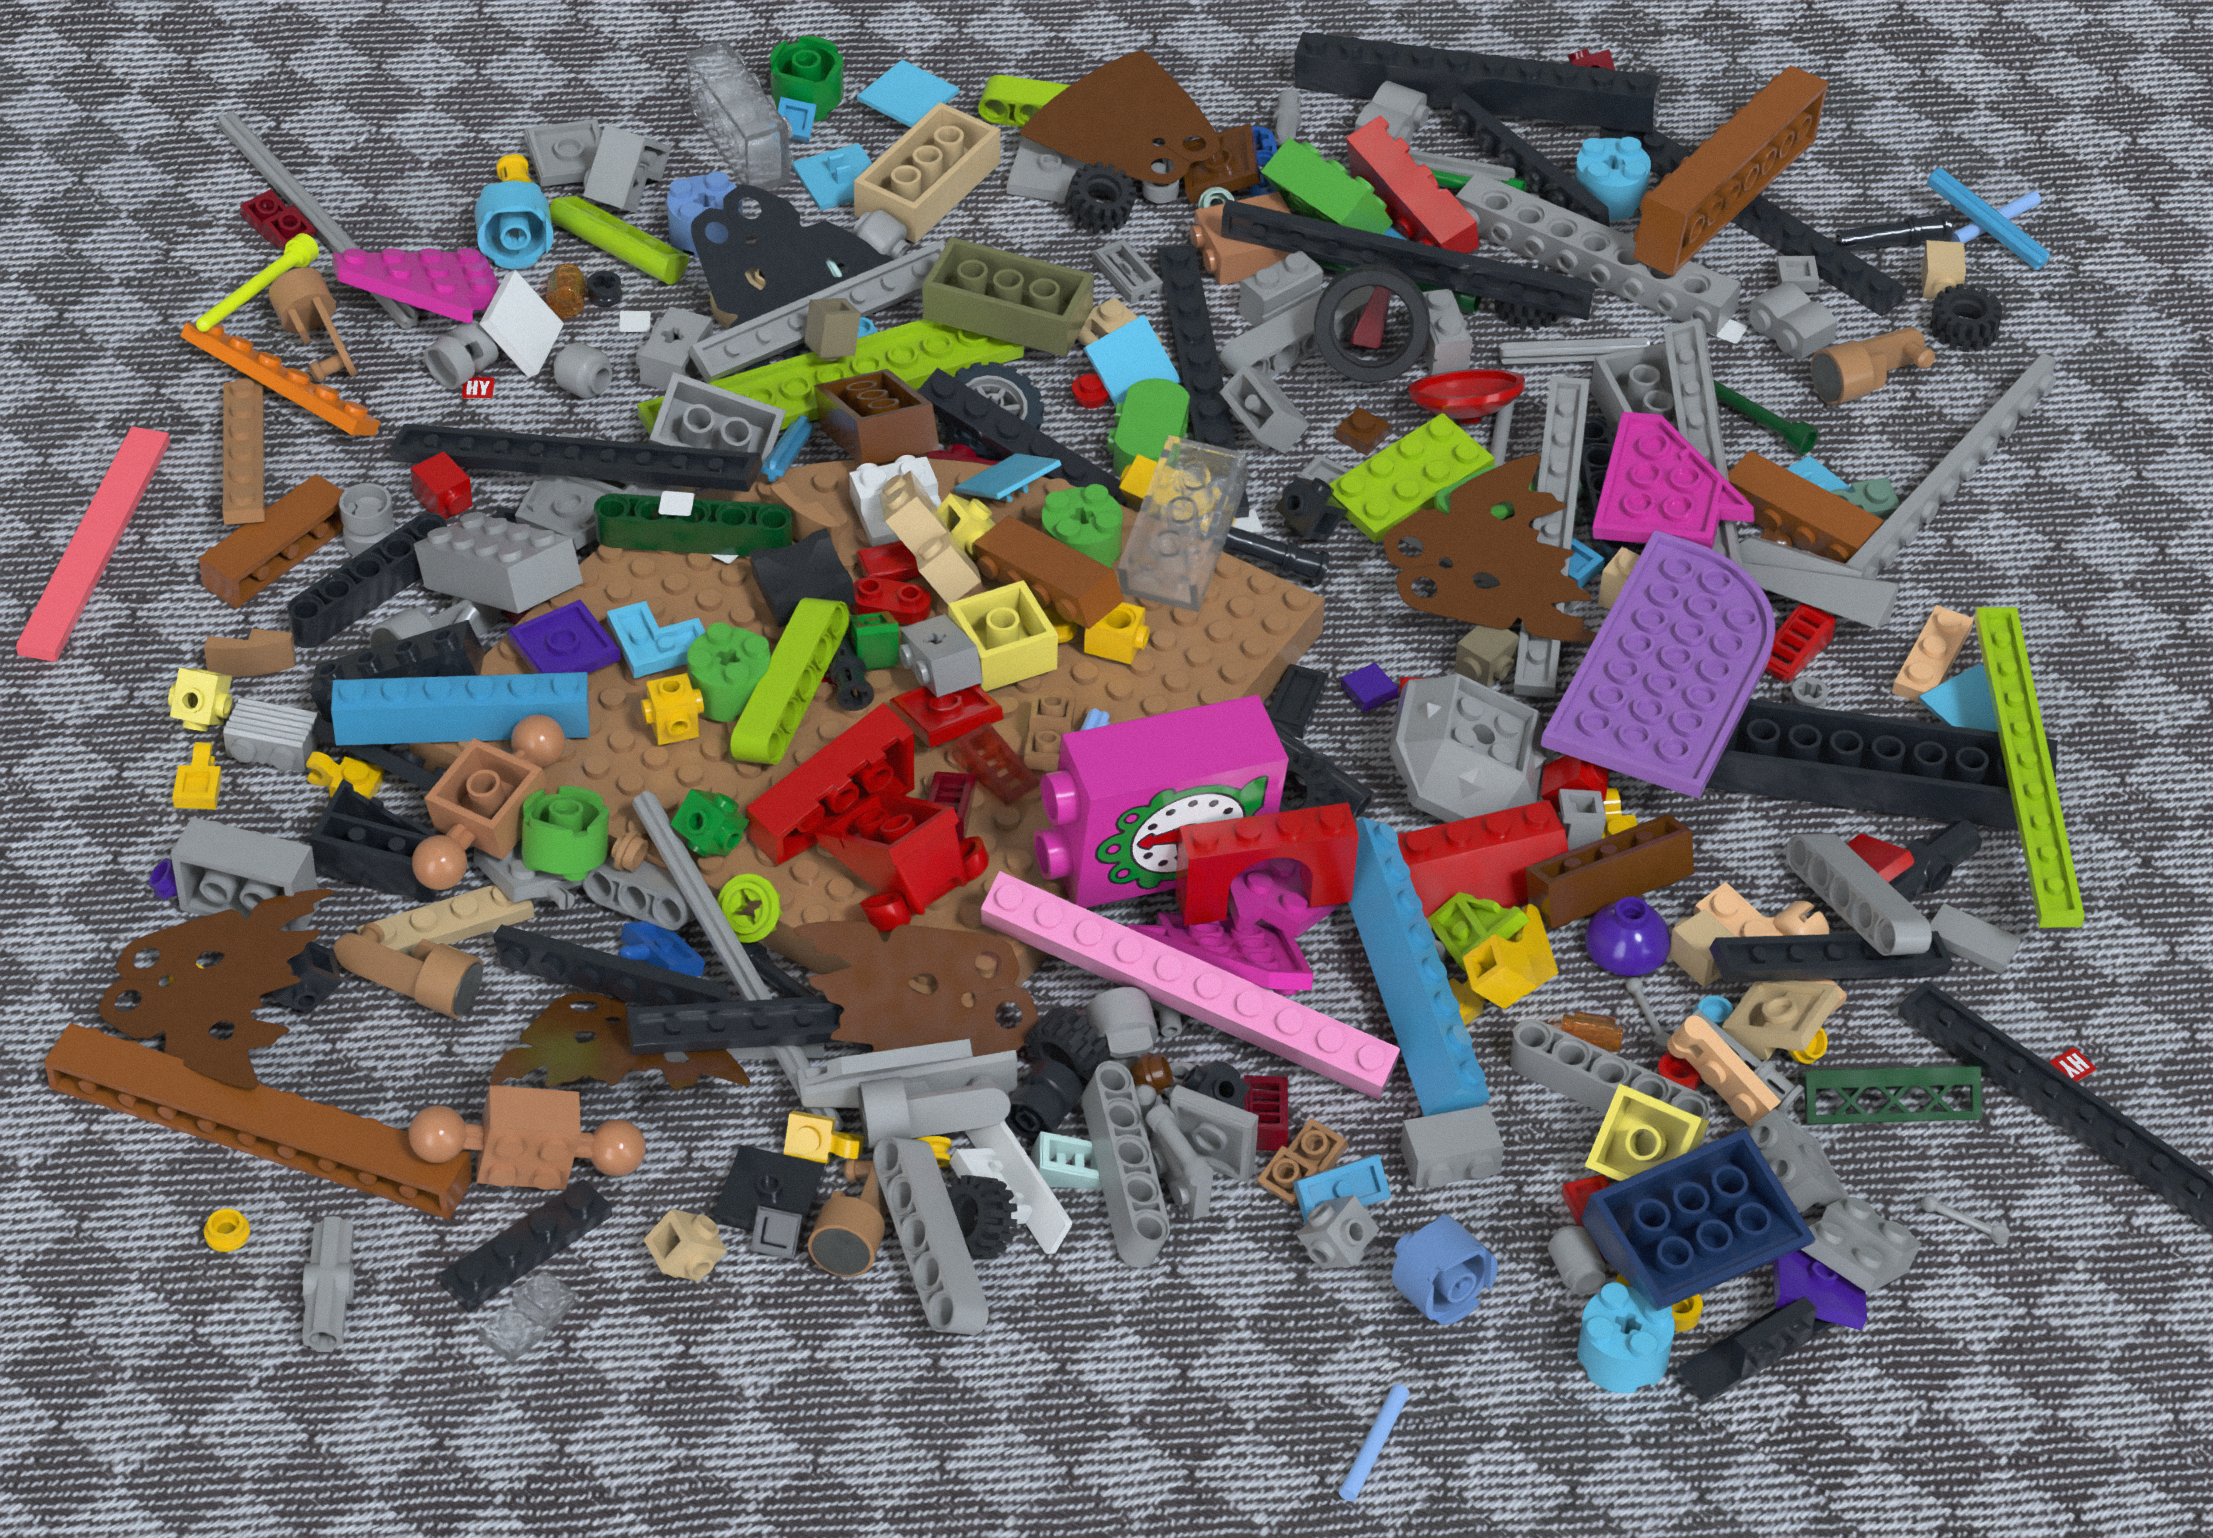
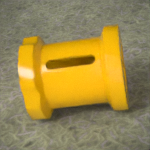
M519 154L505 155L496 163L497 176L502 182H532V179L527 176L529 173L528 161L524 156Z

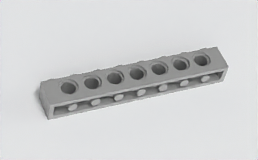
M1477 172L1455 196L1460 204L1477 221L1478 236L1579 279L1594 282L1598 287L1678 321L1686 322L1701 318L1705 325V330L1709 334L1716 336L1737 311L1741 282L1691 261H1688L1673 276H1670L1633 258L1636 246L1633 237Z

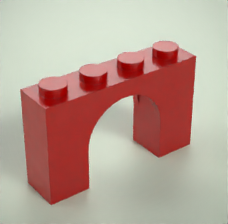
M1349 803L1179 826L1175 896L1184 926L1226 920L1228 892L1232 881L1247 867L1272 858H1291L1301 861L1300 878L1310 908L1352 902L1359 834Z

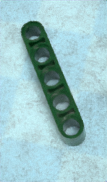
M612 493L599 497L594 504L596 539L600 544L610 548L750 557L749 552L756 549H777L793 545L792 513L783 505L694 499L691 515L681 516L659 514L661 496Z

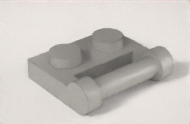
M1161 1104L1151 1109L1146 1116V1122L1152 1129L1150 1148L1157 1175L1161 1174L1168 1184L1174 1202L1178 1206H1183L1191 1219L1196 1220L1209 1214L1214 1171L1207 1159L1197 1155L1177 1127L1175 1115L1169 1106Z

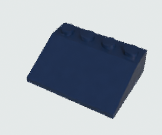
M1746 1128L1590 1194L1581 1218L1603 1257L1657 1312L1809 1246L1816 1240Z

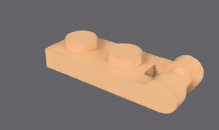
M1688 1017L1681 1024L1680 1029L1675 1031L1668 1039L1667 1047L1670 1053L1677 1058H1685L1699 1072L1703 1081L1713 1087L1730 1105L1734 1114L1743 1119L1748 1126H1751L1768 1114L1781 1102L1701 1017Z

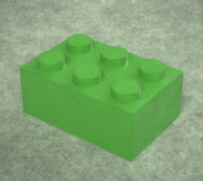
M1288 137L1262 169L1261 173L1274 190L1280 192L1286 205L1304 217L1382 235L1393 223L1384 211L1387 205L1373 194L1375 189L1369 182L1360 176L1352 179L1347 175L1348 171L1339 162L1332 158L1326 162L1320 158L1322 154L1306 141L1300 145Z

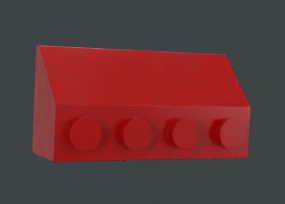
M1550 800L1397 835L1398 846L1405 863L1410 869V878L1415 892L1422 902V911L1426 918H1429L1458 892L1473 895L1477 900L1485 898L1496 901L1502 908L1512 909L1513 906L1528 905L1525 867L1569 851L1565 829Z

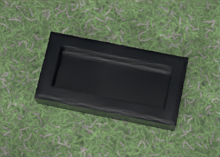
M1290 663L1267 712L1271 722L1293 737L1303 739L1328 685L1329 674Z

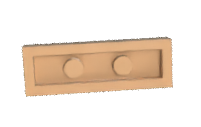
M1936 605L1895 679L1892 693L1922 704L1918 701L1919 696L1944 682L1972 630L1974 618Z

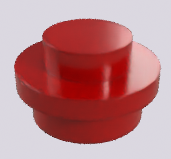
M1097 374L1081 375L1072 384L1074 398L1080 406L1087 409L1103 406L1110 396Z

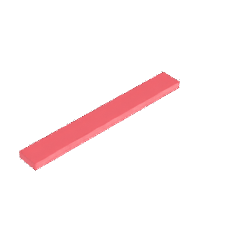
M131 426L16 644L18 655L57 662L170 444L169 433Z

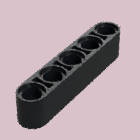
M1586 416L1579 476L1585 493L1580 495L1593 551L1604 557L1605 568L1622 547L1635 553L1636 542L1594 539L1592 527L1614 441L1607 421L1598 416Z
M424 513L415 517L289 601L287 611L294 644L301 648H315L322 645L422 578L414 543L427 538L428 532L433 529L447 527L445 518L437 513Z

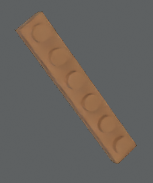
M238 379L233 382L223 383L224 525L265 522L264 386L257 380Z

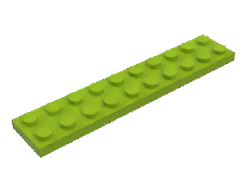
M921 319L857 338L855 356H841L839 360L828 361L819 358L813 351L722 378L708 384L786 410L780 429L783 430L788 428L793 421L796 422L800 416H807V422L819 419L814 385L889 369L915 390L924 384L937 367L955 377L957 370L962 367L968 369L973 363L981 362L982 365H988L989 362H997L1002 364L1024 357V346ZM665 396L637 404L638 416L650 436Z

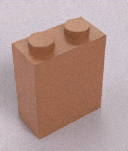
M1280 192L1237 201L1291 214ZM1225 203L1195 210L1194 226L1190 227L1191 241L1195 248L1200 249L1203 254L1206 270L1213 273L1220 286L1242 281L1259 270L1267 268L1280 260H1285L1288 255L1293 254L1221 237L1222 214Z

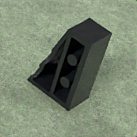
M342 779L309 837V843L313 851L315 872L433 903L439 891L430 889L420 883L412 868V857L416 847L426 838L438 834L406 815L399 817L384 808L382 801L374 796L371 799L366 798L354 791L352 783Z

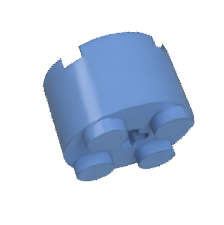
M714 171L708 175L676 179L671 182L670 191L667 196L669 240L674 248L682 252L683 249L694 252V257L699 258L692 239L691 223L695 217L708 208L723 210V198L737 187L728 180L727 174ZM741 199L738 203V210L740 214L743 216V205ZM711 222L705 228V235L711 242L723 243L728 239V230L721 223Z
M1449 1214L1441 1215L1434 1222L1424 1226L1415 1234H1405L1398 1240L1394 1248L1397 1258L1392 1270L1393 1285L1422 1314L1431 1321L1436 1320L1440 1325L1455 1323L1473 1312L1481 1303L1476 1298L1484 1286L1490 1291L1496 1280L1498 1272L1496 1257Z

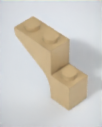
M911 470L903 476L896 475L888 480L882 487V493L879 494L885 522L916 557L919 572L947 604L957 601L981 582L978 567L952 536L923 485Z

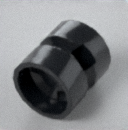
M1051 1059L1038 1060L1023 1079L1022 1087L1017 1088L1010 1096L1011 1107L1008 1116L1005 1118L1006 1122L1017 1134L1032 1142L1036 1141L1040 1132L1054 1134L1064 1121V1117L1069 1114L1083 1094V1087L1079 1078L1072 1070L1060 1062Z

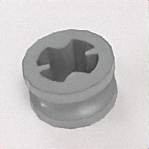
M1814 677L1799 678L1792 685L1789 703L1825 709L1828 687L1823 681Z

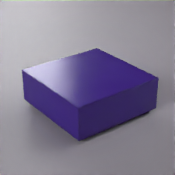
M1376 663L1341 677V688L1363 713L1397 698L1398 687Z

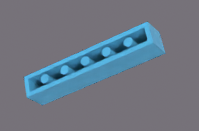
M587 672L333 680L331 713L336 745L471 741L473 738L480 741L511 740L512 732L518 722L534 714L547 715L556 720L562 727L565 738L590 737V701Z

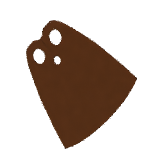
M1143 49L1101 66L1064 89L1037 111L1019 132L1020 135L1084 163H1091L1092 166H1095L1096 162H1103V168L1107 169L1110 163L1115 165L1113 171L1116 173L1122 169L1126 172L1125 176L1159 184H1169L1179 180L1187 174L1189 165L1196 161L1207 160L1220 149V141L1214 128L1193 99ZM1197 136L1205 140L1206 147L1201 151L1193 152L1186 150L1182 143L1188 137ZM1155 138H1162L1165 140V144L1163 146H1155L1152 141ZM1160 158L1169 159L1174 163V169L1167 174H1159L1151 169V163Z

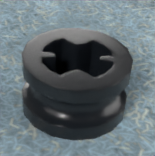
M598 271L589 276L587 280L588 299L593 305L611 307L620 302L622 298L621 278L616 273Z

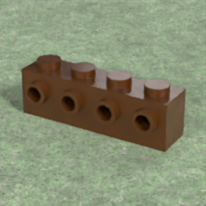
M1666 814L1525 867L1528 904L1537 907L1542 922L1553 929L1566 926L1573 920L1596 913L1602 907L1619 901L1622 898H1639L1642 894L1659 887L1673 885L1678 880L1694 874L1692 830L1671 815Z

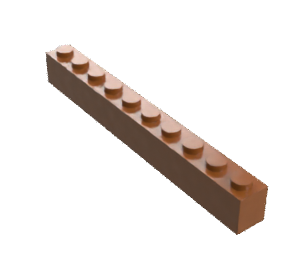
M69 1023L44 1060L49 1086L52 1090L448 1220L452 1217L473 1181L471 1156L468 1151L462 1150L454 1159L444 1163H431L423 1160L413 1151L409 1141V1131L390 1127L374 1118H363L350 1114L336 1106L313 1102L302 1098L296 1093L283 1092L264 1086L261 1083L255 1089L230 1085L183 1066L184 1059L144 1047L133 1040L125 1041L104 1034L96 1028H85Z

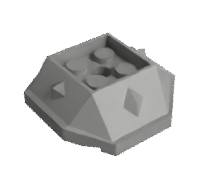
M1456 673L1440 678L1408 680L1401 690L1389 744L1390 754L1397 771L1407 785L1405 791L1411 805L1448 823L1544 801L1541 797L1544 766L1553 762L1554 750L1541 746L1544 729L1538 710Z

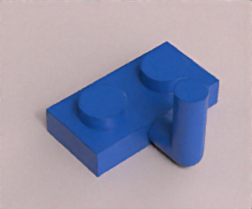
M648 921L624 923L621 939L627 945L619 949L617 956L635 961H646L650 965L694 977L702 976L705 960L673 930L664 929Z

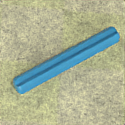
M1939 167L1931 173L1927 181L1930 188L2035 270H2039L2048 262L2050 258L2048 250L1947 171Z
M800 416L796 422L793 421L763 463L761 473L768 475V481L776 482L779 476L785 475L813 433L814 424L807 422V416Z

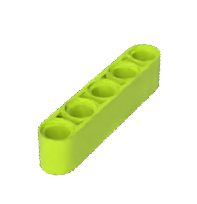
M994 75L986 82L978 111L981 117L988 122L1023 128L1037 111L1070 85L1006 75Z
M805 597L798 603L770 658V665L766 674L757 683L731 736V753L735 760L772 765L780 763L847 631L849 610L845 602Z

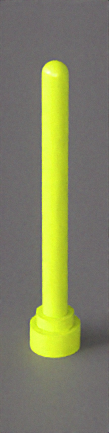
M304 233L296 235L287 242L284 255L199 317L196 321L197 329L201 332L210 330L293 266L306 267L319 255L316 241Z

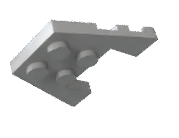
M566 432L560 435L562 437L579 438ZM543 474L540 481H534L515 513V518L518 524H529L532 528L553 530L556 534L572 537L574 548L578 550L596 539L594 504L599 497L612 493L662 496L663 491L676 492L681 486L633 482L626 490H621L592 478Z

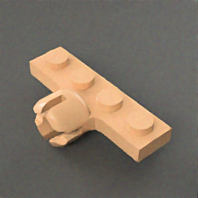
M1724 882L1697 903L1693 913L1695 915L1703 909L1707 910L1736 937L1829 934L1830 929L1827 920L1820 911L1813 914L1810 918H1806L1805 914L1814 908V905L1807 901H1794L1777 916L1767 918L1761 915L1727 882ZM1832 979L1793 980L1837 985ZM1838 985L1837 990L1840 1000L1830 1014L1846 1001L1847 993Z

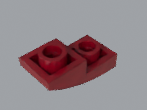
M271 189L240 205V215L263 238L282 250H285L288 241L300 233L311 237L316 235V229L294 205L287 208Z

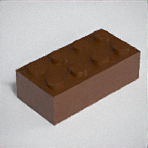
M889 369L814 385L821 430L861 465L874 463L878 467L890 464V461L896 460L903 455L921 458L928 456V452L940 450L933 404Z

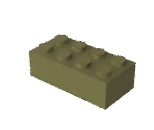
M950 237L923 283V319L1067 357L1093 310L1094 274Z

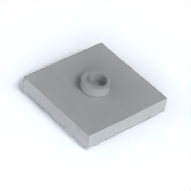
M597 119L525 128V141L540 187L584 181L586 172L593 165L596 156L595 142L601 133Z
M1022 137L1007 182V194L1065 203V197L1073 175H1075L1078 168L1083 170L1084 165L1087 163Z
M1176 1085L1170 1095L1169 1108L1175 1115V1124L1197 1155L1207 1159L1214 1171L1248 1183L1255 1168L1259 1116Z

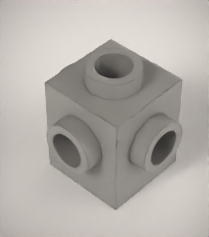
M1351 1195L1328 1199L1315 1207L1308 1214V1222L1298 1233L1297 1237L1308 1250L1310 1258L1322 1270L1335 1267L1349 1268L1363 1258L1365 1254L1364 1248L1380 1228L1357 1197Z

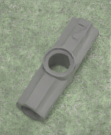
M336 1216L324 1217L321 1222L314 1224L310 1263H305L303 1298L306 1305L303 1316L302 1337L304 1345L314 1348L316 1352H333L334 1348L343 1345L347 1304H352L354 1296V1268L352 1264L353 1243L355 1240L354 1226L352 1223H348L341 1217Z

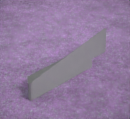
M1752 536L1739 543L1743 569L1761 588L1871 627L1878 628L1890 622L1900 584L1865 578L1866 570L1757 536Z
M970 1039L838 1057L827 1061V1066L797 1070L796 1076L801 1104L804 1107L859 1108L857 1092L859 1082L902 1076L903 1080L924 1077L929 1083L930 1092L967 1087L970 1086L975 1077L987 1075L993 1079L994 1084L1002 1087L1010 1098L1017 1089L1016 1050L972 1057Z

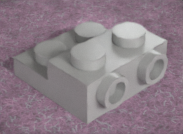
M1773 1109L1747 1128L1750 1136L1791 1201L1804 1212L1813 1204L1818 1208L1822 1206L1827 1208L1829 1204L1847 1196L1818 1139L1780 1111Z
M1845 1196L1829 1204L1822 1219L1808 1226L1816 1240L1813 1244L1801 1250L1866 1292L1871 1293L1906 1274L1922 1243L1913 1238L1911 1232L1903 1225L1894 1221H1887L1877 1215L1875 1210L1864 1200Z

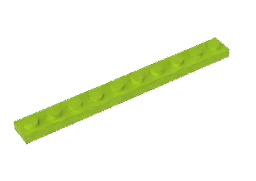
M1976 607L1974 621L2039 928L2082 927L2085 917L2018 609L2017 607Z

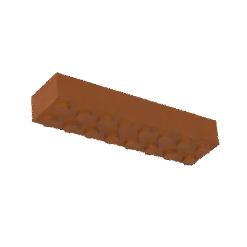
M1792 65L1787 67L1779 76L1774 75L1766 88L1762 91H1757L1744 108L1739 107L1730 121L1726 124L1722 123L1708 141L1703 140L1695 153L1690 157L1686 156L1672 174L1667 173L1659 186L1653 191L1649 190L1646 192L1640 204V211L1643 212L1641 222L1633 236V241L1636 242L1633 258L1670 276H1673L1815 142L1829 82Z

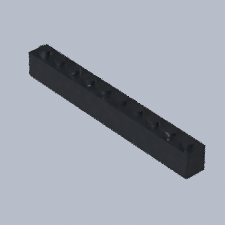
M1302 32L1294 54L1295 88L1373 98L1380 86L1385 81H1390L1427 94L1426 105L1452 108L1451 98L1463 91L1489 113L1653 133L1659 112L1661 76L1642 72L1632 73L1610 70L1608 68L1576 66L1569 63H1551L1535 59L1503 57L1496 54L1487 55L1463 50L1454 51L1428 46L1398 44L1391 41L1382 42L1359 39L1357 37L1325 35L1318 32Z

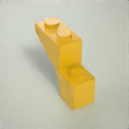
M1532 904L1522 908V911L1530 921L1512 937L1506 940L1494 934L1462 957L1472 990L1504 1010L1559 973L1539 910Z

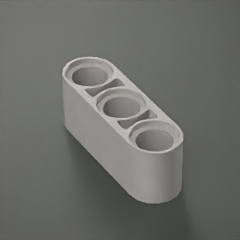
M610 856L599 867L588 871L587 878L583 879L584 890L592 901L640 920L648 921L664 929L677 930L696 917L671 872L668 869L646 861H642L639 868L634 872L627 869L620 871L614 868L615 858Z

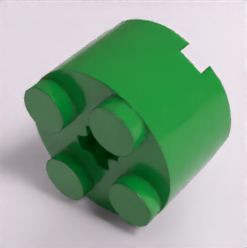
M801 36L799 37V42L788 45V40L773 49L770 55V80L774 109L778 111L780 98L784 97L816 104L813 121H821L828 117V112L835 109L841 103L844 96L842 54L840 55L837 52L835 44L821 37Z

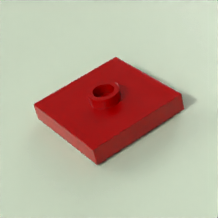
M924 685L889 699L891 710L929 748L1004 719L1002 706L979 685L940 697H936Z

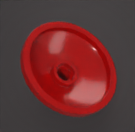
M1500 369L1450 371L1430 375L1413 382L1409 386V397L1418 406L1436 415L1444 413L1449 418H1458V423L1474 424L1481 421V416L1498 412L1517 399L1525 389V378L1519 373Z

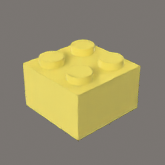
M1024 580L948 603V617L977 646L983 683L977 685L985 692L1057 669L1058 634Z
M1619 1083L1585 1167L1615 1180L1623 1181L1698 1149L1709 1121Z

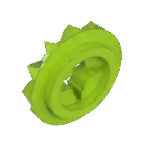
M747 873L732 878L722 888L717 900L738 940L744 943L764 941V938L769 933L777 930L775 925L778 918L783 914L779 902L782 895L775 890L771 880L757 874ZM747 898L750 901H761L763 903L759 905L760 908L754 911L756 918L750 915H737L748 906Z

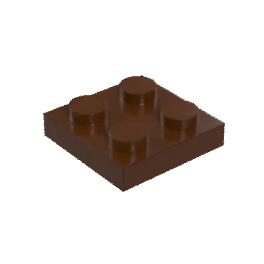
M1250 123L1216 133L1220 141L1219 151L1207 160L1196 161L1189 165L1188 172L1184 175L1186 195L1190 204L1198 202L1200 196L1212 187H1221L1232 192L1261 183L1255 133ZM1203 138L1182 143L1186 150L1193 152L1201 151L1206 147V142Z

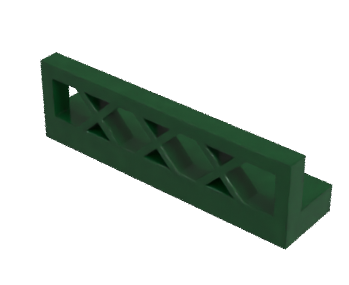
M1980 1066L1798 1069V1085L1800 1084L1805 1088V1124L1982 1120ZM1933 1085H1944L1937 1093H1935L1929 1087ZM1954 1085H1970V1110L1954 1111L1941 1098ZM1900 1086L1893 1095L1885 1088ZM1910 1086H1920L1931 1097V1100L1919 1112H1910L1898 1100ZM1867 1087H1876L1888 1098L1876 1113H1866L1854 1101ZM1817 1088H1832L1845 1100L1833 1114H1816ZM1841 1088L1856 1089L1848 1095ZM1894 1104L1901 1112L1887 1111ZM1936 1104H1938V1105H1940L1945 1111H1930V1110H1931ZM1849 1106L1857 1112L1842 1114Z

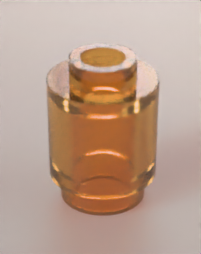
M568 263L560 264L548 276L546 304L559 318H573L579 315L584 308L586 280L577 266Z
M1575 1011L1574 1015H1563L1562 1031L1610 1053H1620L1624 1027L1615 1026L1616 1017Z

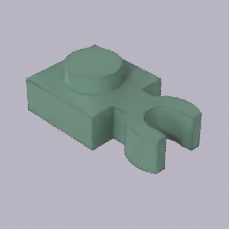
M1888 477L1852 483L1849 492L1841 489L1831 491V493L1883 520L1888 519L1901 505Z

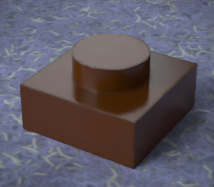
M1358 407L1336 428L1335 439L1368 456L1389 436L1390 423Z

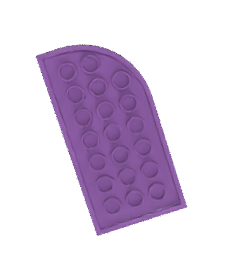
M1654 530L1544 730L1541 746L1700 799L1771 657L1775 637V620L1769 600L1762 588L1743 568L1724 555L1698 543Z

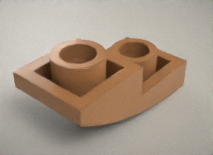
M785 481L770 487L771 504L783 505L792 513L793 537L801 541L812 532L826 528L835 550L839 554L838 536L841 535V526L835 514L828 513L819 500L806 505L802 496L794 494Z
M252 628L248 640L208 636L204 645L207 670L232 677L275 673L293 668L296 664L293 634L289 632Z
M1057 694L1034 695L1029 720V733L1024 753V768L1057 771L1062 734L1072 733L1076 699L1064 698Z
M1310 1118L1288 1149L1283 1145L1256 1181L1265 1189L1294 1206L1298 1203L1292 1181L1332 1168L1349 1147L1347 1139Z

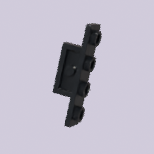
M1804 1296L1784 1309H1773L1678 1367L1677 1376L1701 1402L1706 1404L1837 1324L1815 1318L1817 1308Z

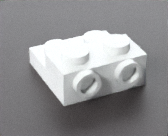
M903 455L892 464L877 467L874 463H865L859 466L856 471L849 472L850 497L871 547L901 541L885 522L879 494L882 493V487L892 477L896 475L903 476L911 470L923 485L935 508L937 509L942 502L938 496V482L927 456L915 458L912 455Z

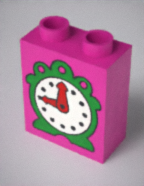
M1259 695L1062 734L1057 772L1043 774L1041 778L1042 801L1050 821V827L1035 831L1034 851L1043 878L1047 881L1061 878L1071 902L1082 908L1175 889L1179 826L1279 812L1289 758ZM1270 859L1255 863L1238 875L1268 869Z

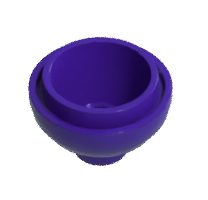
M1625 897L1599 909L1590 919L1585 933V947L1591 959L1603 969L1619 975L1637 976L1652 972L1666 961L1670 951L1671 938L1667 923L1654 908L1637 897Z

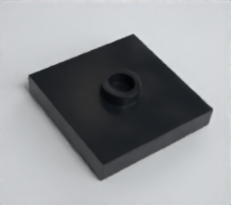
M740 1145L713 1213L714 1223L754 1232L758 1206L765 1204L805 1213L801 1234L802 1239L826 1175V1163Z

